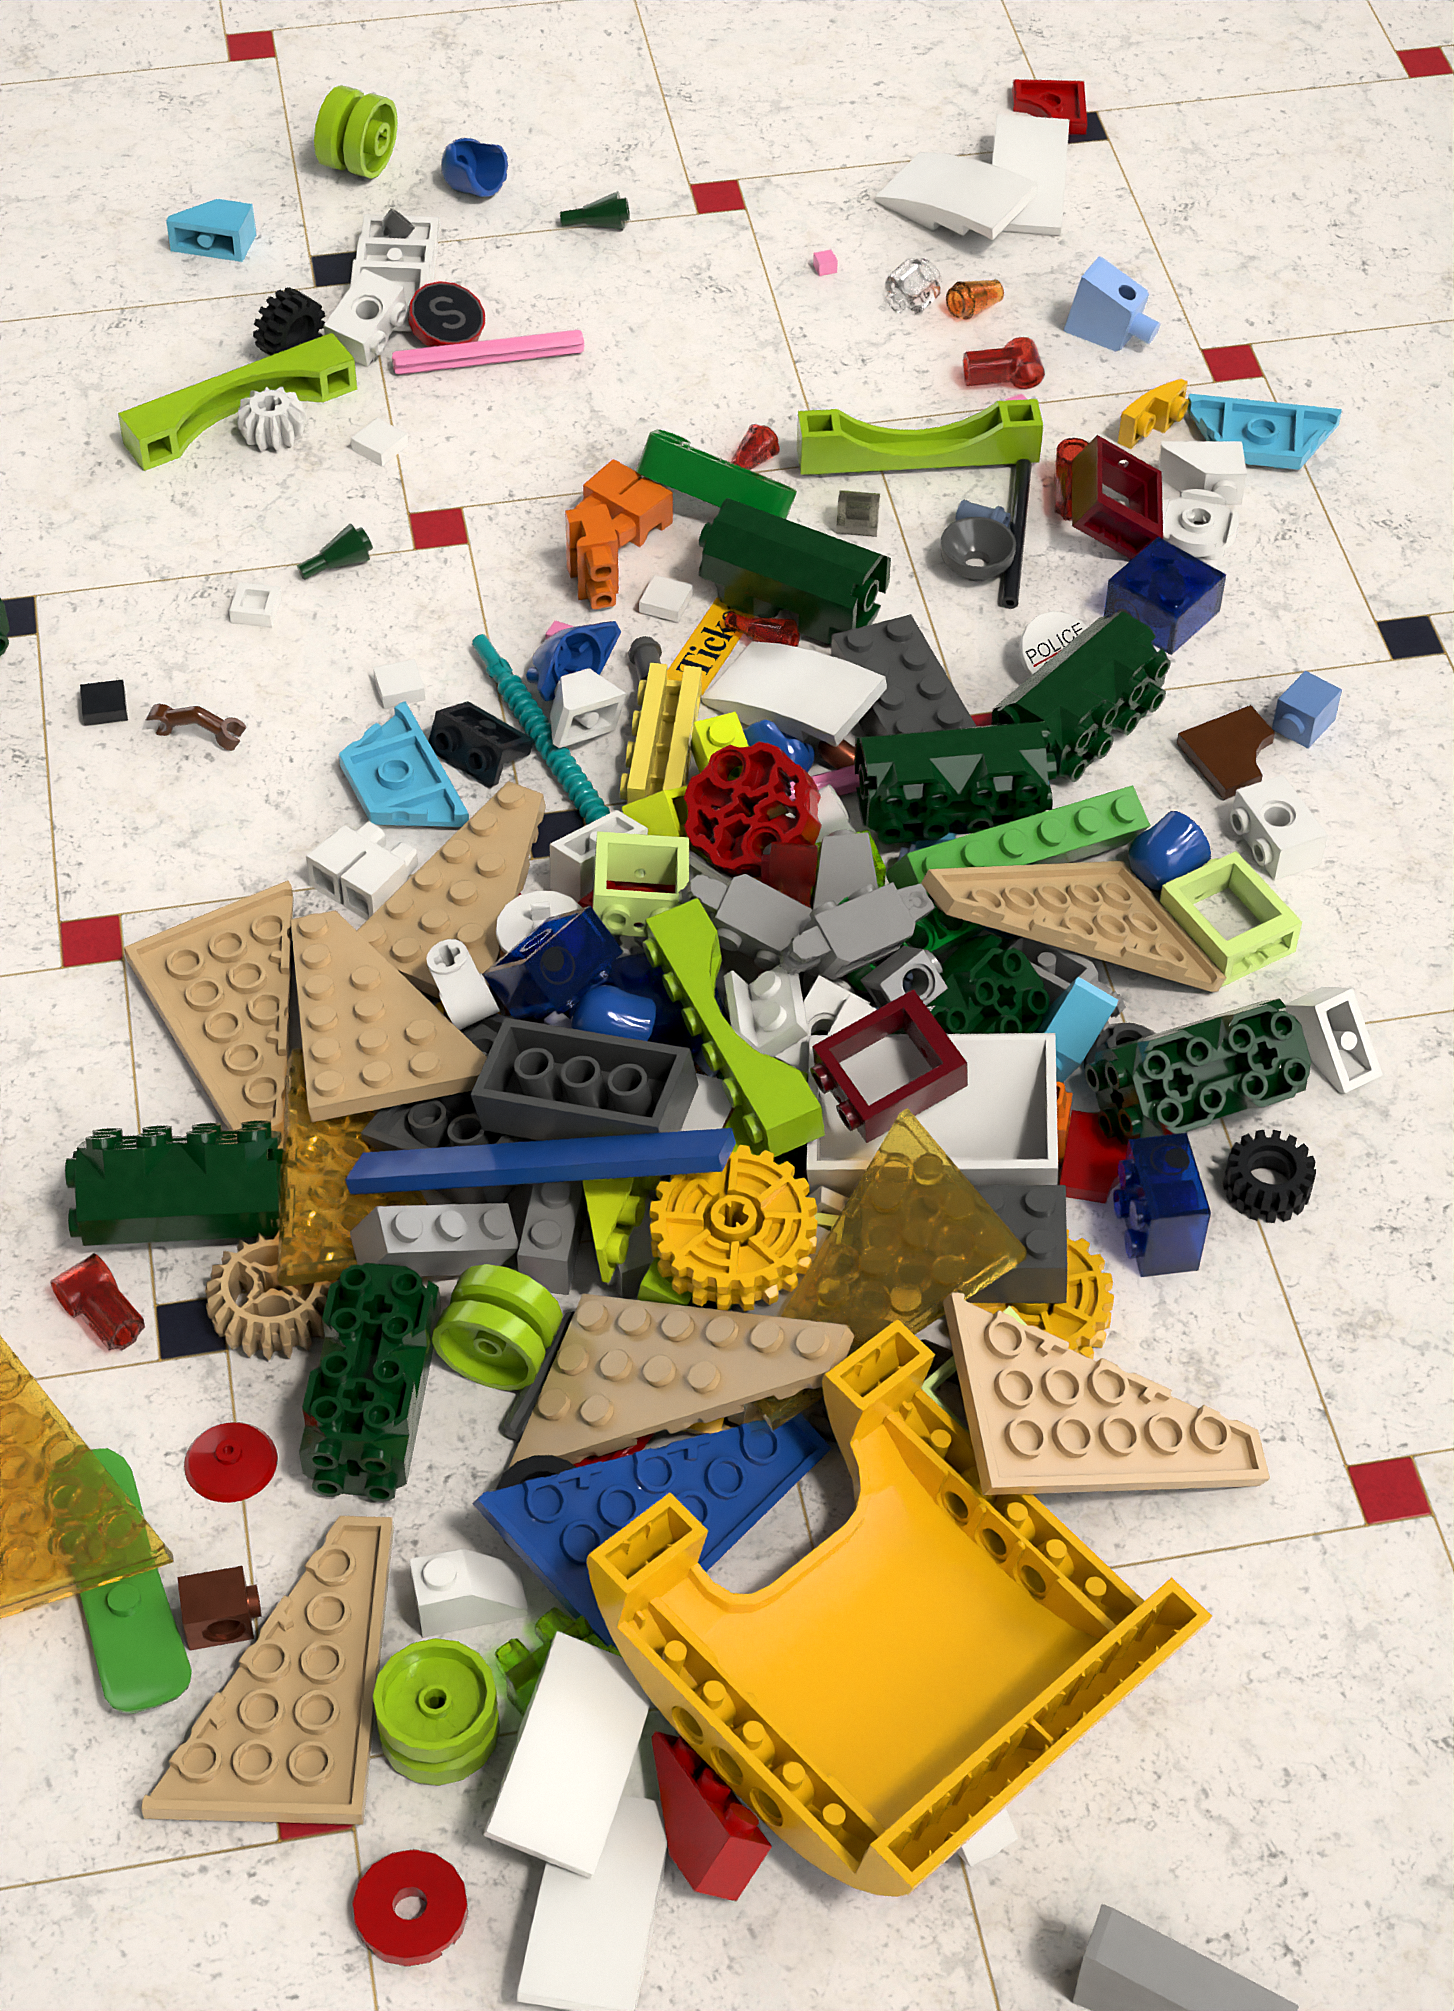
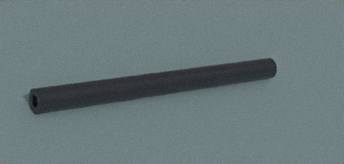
M1027 459L1018 460L1015 467L1009 529L1015 537L1016 550L1011 565L1005 570L1002 605L1007 609H1014L1019 603L1032 463Z

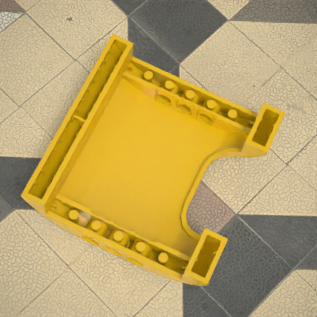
M898 1319L824 1374L822 1380L824 1401L831 1428L853 1481L855 1507L853 1515L844 1526L773 1583L752 1594L731 1593L713 1582L698 1563L708 1530L671 1493H668L589 1553L586 1561L597 1605L613 1641L645 1693L682 1738L779 1838L804 1859L829 1876L855 1889L874 1895L893 1897L908 1895L1208 1624L1212 1618V1615L1172 1577L1144 1601L1033 1494L983 1495L970 1434L921 1389L935 1354Z

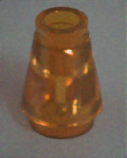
M997 279L959 281L947 291L946 305L952 316L967 320L997 302L1002 301L1004 289Z

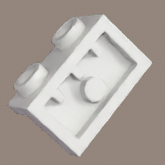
M779 964L772 970L762 973L749 985L733 970L724 975L726 988L724 1001L729 1010L731 1027L753 1049L763 1055L767 1054L774 1057L809 1034L799 974H788Z

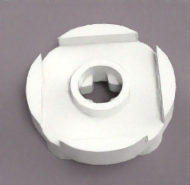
M1202 489L1183 490L1179 498H1174L1169 501L1170 496L1163 500V539L1160 541L1161 548L1169 553L1179 552L1184 555L1204 557L1208 560L1222 558L1225 550L1232 546L1236 540L1240 521L1237 510L1234 508V512H1232L1226 506L1227 499L1220 494ZM1194 521H1201L1202 525H1196L1193 523Z

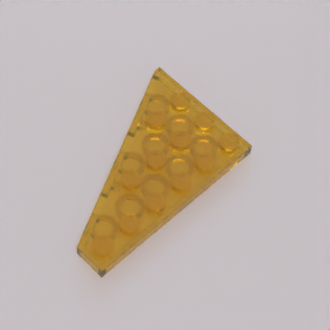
M303 1048L292 1050L287 1061L277 1268V1280L281 1287L338 1280L343 1270L351 1265H357L350 1231L376 1206L429 1205L421 1191L350 1194L345 1179L362 1153L380 1152L365 1142L360 1134L375 1114L371 1110L312 1122L308 1110Z
M907 1108L897 1116L781 1317L847 1325L854 1334L848 1357L897 1319L914 1335L945 1315L943 1300L950 1293L965 1294L964 1301L1026 1260L1027 1249ZM823 1387L816 1389L806 1388L800 1390L794 1396L778 1400L773 1395L753 1401L752 1404L774 1431L824 1397Z
M0 1335V1619L173 1563L172 1551L165 1545L146 1518L132 1503L124 1490L106 1470L87 1443L81 1438L61 1410Z

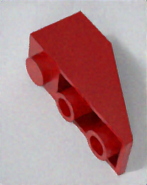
M655 1731L651 1739L669 1855L694 1892L737 1901L772 1848V1845L759 1829V1820L756 1815L740 1803L732 1789L681 1735L676 1737Z

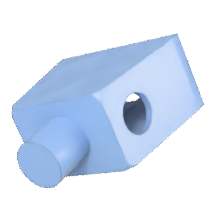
M1099 256L1080 279L1064 331L1110 350L1121 351L1132 336L1150 344L1155 338L1161 323L1143 314L1149 297L1148 291Z

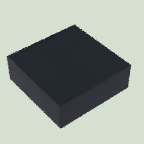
M123 679L80 684L84 725L128 720Z

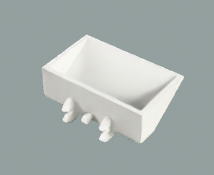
M1055 1033L947 1034L967 1062L968 1086L869 1143L865 1142L857 1129L849 1131L837 1112L836 1105L839 1103L831 1092L822 1093L815 1083L810 1068L814 1066L812 1046L829 1036L810 1035L808 1085L821 1105L825 1136L807 1143L809 1193L811 1194L820 1186H823L856 1202H863V1185H1058ZM907 1034L888 1035L839 1063L868 1105L932 1070Z

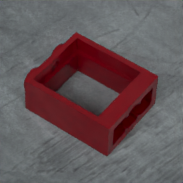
M1097 435L1072 460V527L1138 563L1163 539L1162 472ZM1126 460L1127 462L1120 463L1119 461ZM1102 484L1128 498L1129 508L1102 493Z
M914 989L812 1046L814 1066L810 1068L815 1083L822 1093H832L839 1103L836 1105V1109L849 1131L857 1129L866 1143L968 1086L966 1060ZM903 1028L932 1070L868 1105L839 1063Z

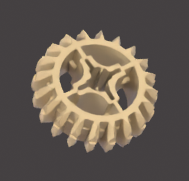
M280 1230L275 1238L271 1240H265L258 1233L256 1243L249 1245L239 1240L237 1246L238 1253L223 1251L222 1265H212L211 1281L206 1282L207 1286L205 1288L208 1301L206 1304L207 1314L213 1322L215 1332L219 1337H226V1342L232 1350L243 1346V1351L249 1358L258 1350H263V1355L268 1361L271 1359L274 1351L283 1350V1353L290 1359L293 1347L300 1345L309 1351L312 1345L311 1337L325 1338L322 1317L330 1285L338 1280L340 1273L334 1267V1261L330 1254L322 1253L321 1247L318 1246L316 1241L305 1245L304 1239L299 1233L288 1241L285 1240V1236ZM308 1283L313 1290L305 1301L300 1297L302 1294L301 1288ZM244 1289L249 1294L246 1296L247 1302L240 1308L236 1304V1300Z

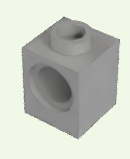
M908 946L901 947L861 979V982L878 1008L883 1007L913 989L923 1003L928 1005L948 989L940 976L943 970L936 957L928 950ZM911 970L913 983L910 989L905 992L902 984L903 978Z

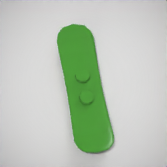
M109 1448L80 1450L57 1464L49 1479V1498L80 1593L104 1697L119 1712L137 1713L178 1699L189 1687L192 1669L158 1571L132 1469L124 1457Z

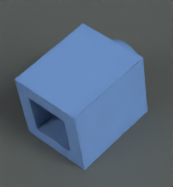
M1305 670L1278 698L1272 730L1309 749L1336 720L1342 689Z

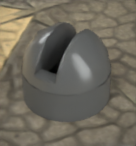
M393 208L389 210L381 223L382 233L384 236L389 235V238L406 239L415 229L408 219Z

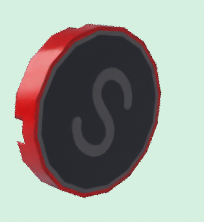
M438 281L426 284L415 292L409 304L408 324L413 334L424 345L429 347L477 342L485 326V311L480 300L468 289L456 283Z

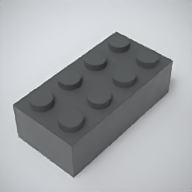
M911 614L832 634V657L851 662L886 678L887 689L858 722L866 736L977 727Z
M505 1018L472 1090L471 1097L482 1130L544 1141L681 1131L699 1084L690 1048Z
M863 1185L861 1252L863 1302L943 1303V1300L950 1293L965 1294L964 1301L969 1303H1066V1185Z

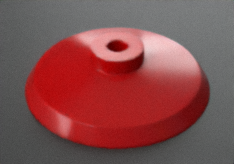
M241 1422L219 1424L201 1433L188 1448L184 1460L185 1476L192 1489L208 1500L221 1503L242 1501L259 1493L271 1481L277 1468V1450L272 1439L256 1426Z

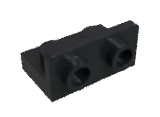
M466 701L436 711L428 742L438 757L487 786L492 787L499 783L504 763L530 755L534 739L473 703Z

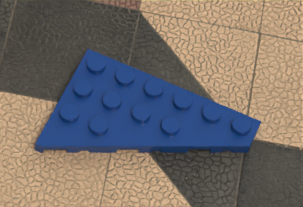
M793 1410L775 1415L769 1419L744 1423L735 1428L712 1434L706 1433L672 1442L663 1447L649 1448L625 1457L606 1462L600 1461L562 1471L553 1476L535 1478L519 1485L492 1492L486 1491L472 1504L601 1649L621 1657L622 1655L613 1641L597 1605L586 1562L589 1553L668 1493H671L708 1530L698 1560L699 1565L707 1572L832 1448L798 1410Z

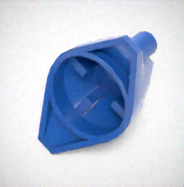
M616 621L570 627L558 631L539 646L532 658L534 667L529 668L526 678L529 683L538 685L537 689L543 700H554V691L561 676L588 668L598 675L601 674L621 634Z

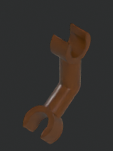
M155 704L146 718L147 721H162L156 732V735L160 736L169 735L176 726L197 724L215 734L217 743L222 748L230 751L235 750L240 740L230 735L228 731L240 737L247 728L237 718L229 717L224 720L200 706L173 709L165 704Z

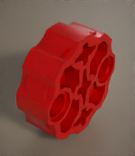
M759 741L752 746L740 748L729 745L713 753L708 765L702 772L691 778L684 795V800L688 805V818L684 827L692 845L712 860V863L730 877L743 874L759 877L761 876L762 854L770 843L778 842L777 850L773 855L800 856L806 849L815 845L822 826L818 819V803L821 796L813 778L800 765L795 764L779 747ZM743 766L740 776L735 780L728 781L731 770L735 767ZM791 780L795 783L793 787L796 799L794 801L790 798V796L792 795V791L790 789L792 788L790 785ZM791 813L796 817L791 818L786 816V814ZM712 822L716 825V826L713 828V832H714V834H715V835H714V839H715V842H714V843L710 840V839L713 837V833H712V831H711V830H712V827H711V823H712Z

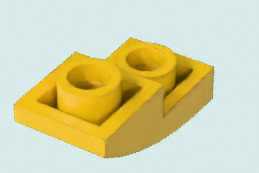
M1178 379L1148 391L1131 403L1121 413L1117 444L1132 449L1142 437H1148L1152 429L1165 433L1175 421L1180 422L1186 414L1189 400L1185 398L1188 381Z

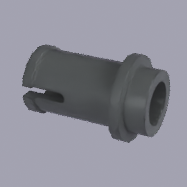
M648 636L635 639L628 652L630 662L636 665L639 681L647 680L650 663L661 664V646L657 641Z

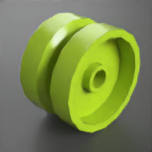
M344 85L334 87L325 97L315 125L314 147L319 163L341 171L348 169L349 172L369 179L379 176L387 166L396 141L398 118L394 102L387 97L373 93L364 95L358 89Z
M490 1264L471 1266L461 1273L452 1291L450 1305L443 1310L433 1330L431 1341L437 1354L446 1364L467 1379L490 1388L506 1391L520 1390L534 1383L544 1361L545 1349L551 1346L561 1325L563 1313L558 1301L552 1294L529 1276L508 1267Z
M433 1638L411 1643L390 1657L377 1676L373 1701L382 1752L395 1771L416 1783L440 1786L462 1781L482 1768L496 1748L500 1722L497 1709V1692L492 1670L481 1655L459 1641Z

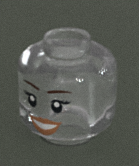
M907 258L885 279L886 301L888 305L897 313L904 311L911 315H919L941 293L940 282L942 277L933 263L925 258Z

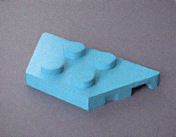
M1199 394L1188 395L1189 405L1187 409L1206 441H1242L1245 464L1297 470L1303 467L1339 426L1342 410Z
M406 701L394 707L395 716L383 726L375 723L364 732V736L360 740L352 742L339 753L340 767L369 821L373 824L462 827L469 820L467 809Z

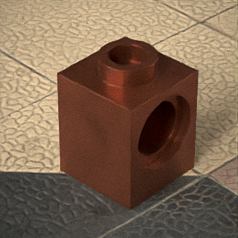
M243 1566L177 1577L182 1622L189 1651L254 1639L252 1618L262 1617L257 1584L247 1586Z

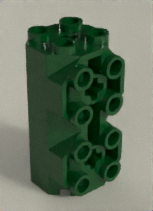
M726 498L722 503L719 514L715 517L713 524L708 522L704 525L699 537V546L704 548L702 562L699 567V577L715 583L720 602L747 614L757 615L762 619L774 618L779 614V610L786 609L789 611L791 625L796 632L827 644L832 643V634L871 625L881 607L880 604L874 603L878 591L885 594L890 582V557Z
M1124 611L1114 613L1110 618H1107V616L1100 617L995 706L992 711L991 725L1045 721L1048 731L1046 753H1054L1057 776H1062L1071 782H1076L1096 757L1102 759L1107 755L1114 742V737L1110 735L1112 729L1129 735L1148 711L1153 713L1161 706L1166 695V691L1162 689V686L1170 668L1171 660L1168 659L1163 648L1158 652L1154 648L1152 641L1156 636L1148 625Z
M1024 722L855 737L854 768L855 775L859 774L860 787H856L862 826L875 831L881 842L894 844L939 840L949 833V825L955 820L964 823L967 831L972 834L1036 815L1046 810H1052V790L1048 780H1056L1057 768L1054 753H1046L1048 745L1046 722Z
M989 934L968 938L941 965L943 972L940 973V976L948 989L926 1005V1007L946 1034L1033 1033L1042 1024L1043 1014L1049 1008V995L1044 989L1043 981L1023 952L1014 947L1007 950L997 947L1002 940ZM901 1028L890 1035L907 1033Z
M1278 998L1260 1001L1096 1052L1094 1063L1086 1065L1085 1077L1090 1089L1095 1092L1100 1109L1098 1113L1100 1128L1107 1138L1117 1136L1122 1145L1140 1144L1158 1137L1178 1135L1211 1124L1212 1120L1246 1109L1262 1108L1295 1097L1296 1093L1306 1090L1312 1062L1301 1023L1290 1013L1279 1011V1009L1285 1008L1286 1005Z
M256 1120L242 1122L241 1129L222 1131L221 1123L192 1125V1131L186 1132V1136L183 1137L173 1136L172 1126L167 1125L144 1127L141 1134L123 1136L122 1128L96 1129L92 1131L93 1136L86 1137L85 1141L73 1152V1158L66 1159L67 1188H75L76 1207L69 1208V1233L71 1238L81 1237L83 1246L257 1237L258 1233L262 1236H276L279 1230L284 1235L287 1229V1217H280V1206H287L284 1148H278L282 1141L281 1132L271 1131V1121Z
M376 1263L351 1265L343 1270L338 1280L329 1287L322 1317L325 1338L319 1365L310 1372L302 1406L305 1427L299 1449L303 1474L313 1479L312 1489L323 1496L334 1497L348 1494L367 1496L375 1501L387 1502L395 1498L396 1489L407 1485L434 1350L431 1340L433 1330L441 1314L439 1286L428 1280L427 1288H425L422 1284V1278L417 1272L407 1266Z

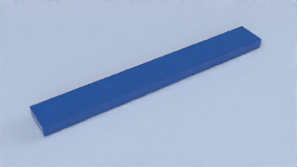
M732 1128L366 1152L362 1153L345 1181L350 1194L357 1195L722 1172L736 1141Z

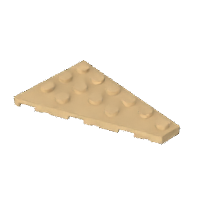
M508 781L357 930L416 989L440 999L438 994L440 991L429 970L426 958L434 945L447 939H456L463 942L479 974L482 973L490 992L492 991L493 984L497 985L499 978L498 966L500 965L499 942L496 937L497 918L505 905L518 897L524 888L530 867L529 854L532 844L537 842L539 834L537 826L542 822L546 809L543 794Z
M1124 861L929 869L921 882L925 890L934 899V904L946 915L1210 992H1218L1227 978Z
M288 880L124 947L128 963L228 1130L241 1129L242 1122L266 1120L271 1121V1131H280L281 1135L286 1133L292 961L291 919H293L294 901L292 886Z
M336 910L291 919L307 1101L312 1122L473 1090L487 1056Z
M950 1293L943 1300L983 1495L1261 1486L1270 1479L1258 1429L1238 1420H1228L1219 1411L1206 1405L1197 1408L1171 1396L1172 1390L1136 1373H1126L1117 1364L1104 1358L1098 1361L1092 1360L1069 1349V1342L1032 1325H1022L1013 1316L1000 1310L993 1314L964 1301L965 1294Z
M582 1294L509 1468L517 1461L534 1455H553L576 1464L588 1456H602L637 1445L638 1437L667 1429L672 1434L685 1430L696 1422L707 1423L743 1412L744 1404L773 1395L778 1400L794 1396L800 1390L806 1388L816 1389L822 1387L824 1374L847 1357L854 1334L847 1325Z
M338 1517L326 1534L325 1544L315 1551L306 1563V1571L288 1597L283 1596L260 1629L259 1639L249 1646L239 1659V1668L221 1694L216 1692L193 1725L190 1738L186 1743L180 1745L170 1758V1767L150 1796L145 1794L143 1797L141 1810L144 1819L364 1824L375 1717L373 1693L380 1668L394 1533L393 1517Z

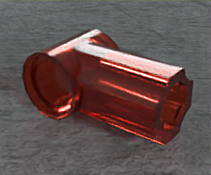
M1028 337L1015 338L1009 341L1004 348L963 353V370L966 386L1011 382L1014 387L1027 390L1039 385L1045 376V370L1036 343Z
M1075 437L1062 440L1058 444L1053 478L1055 483L1054 512L1061 515L1067 521H1072V460L1089 444L1087 441Z
M771 842L768 883L772 884L771 888L811 908V887H815L818 845Z
M93 1253L50 1280L52 1290L65 1311L73 1318L79 1315L109 1351L113 1349H120L121 1351L137 1341L138 1335L145 1328L143 1317L118 1290L113 1274L97 1254Z

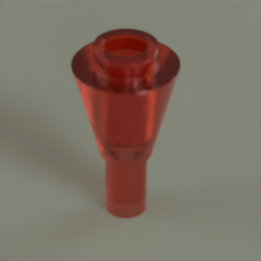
M751 424L735 451L731 463L751 470L778 455L780 448L776 433L768 426Z
M729 612L725 618L724 625L726 628L745 634L753 642L777 643L794 647L799 645L800 632L798 631L796 621L793 619H751L733 612Z

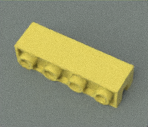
M650 663L647 680L639 681L637 704L642 706V710H634L632 736L636 737V742L628 741L626 751V768L631 769L630 774L622 773L620 783V799L627 800V804L663 790L687 786L692 757L690 745L694 722L698 721L702 697V667L684 666L682 681L667 680V664Z

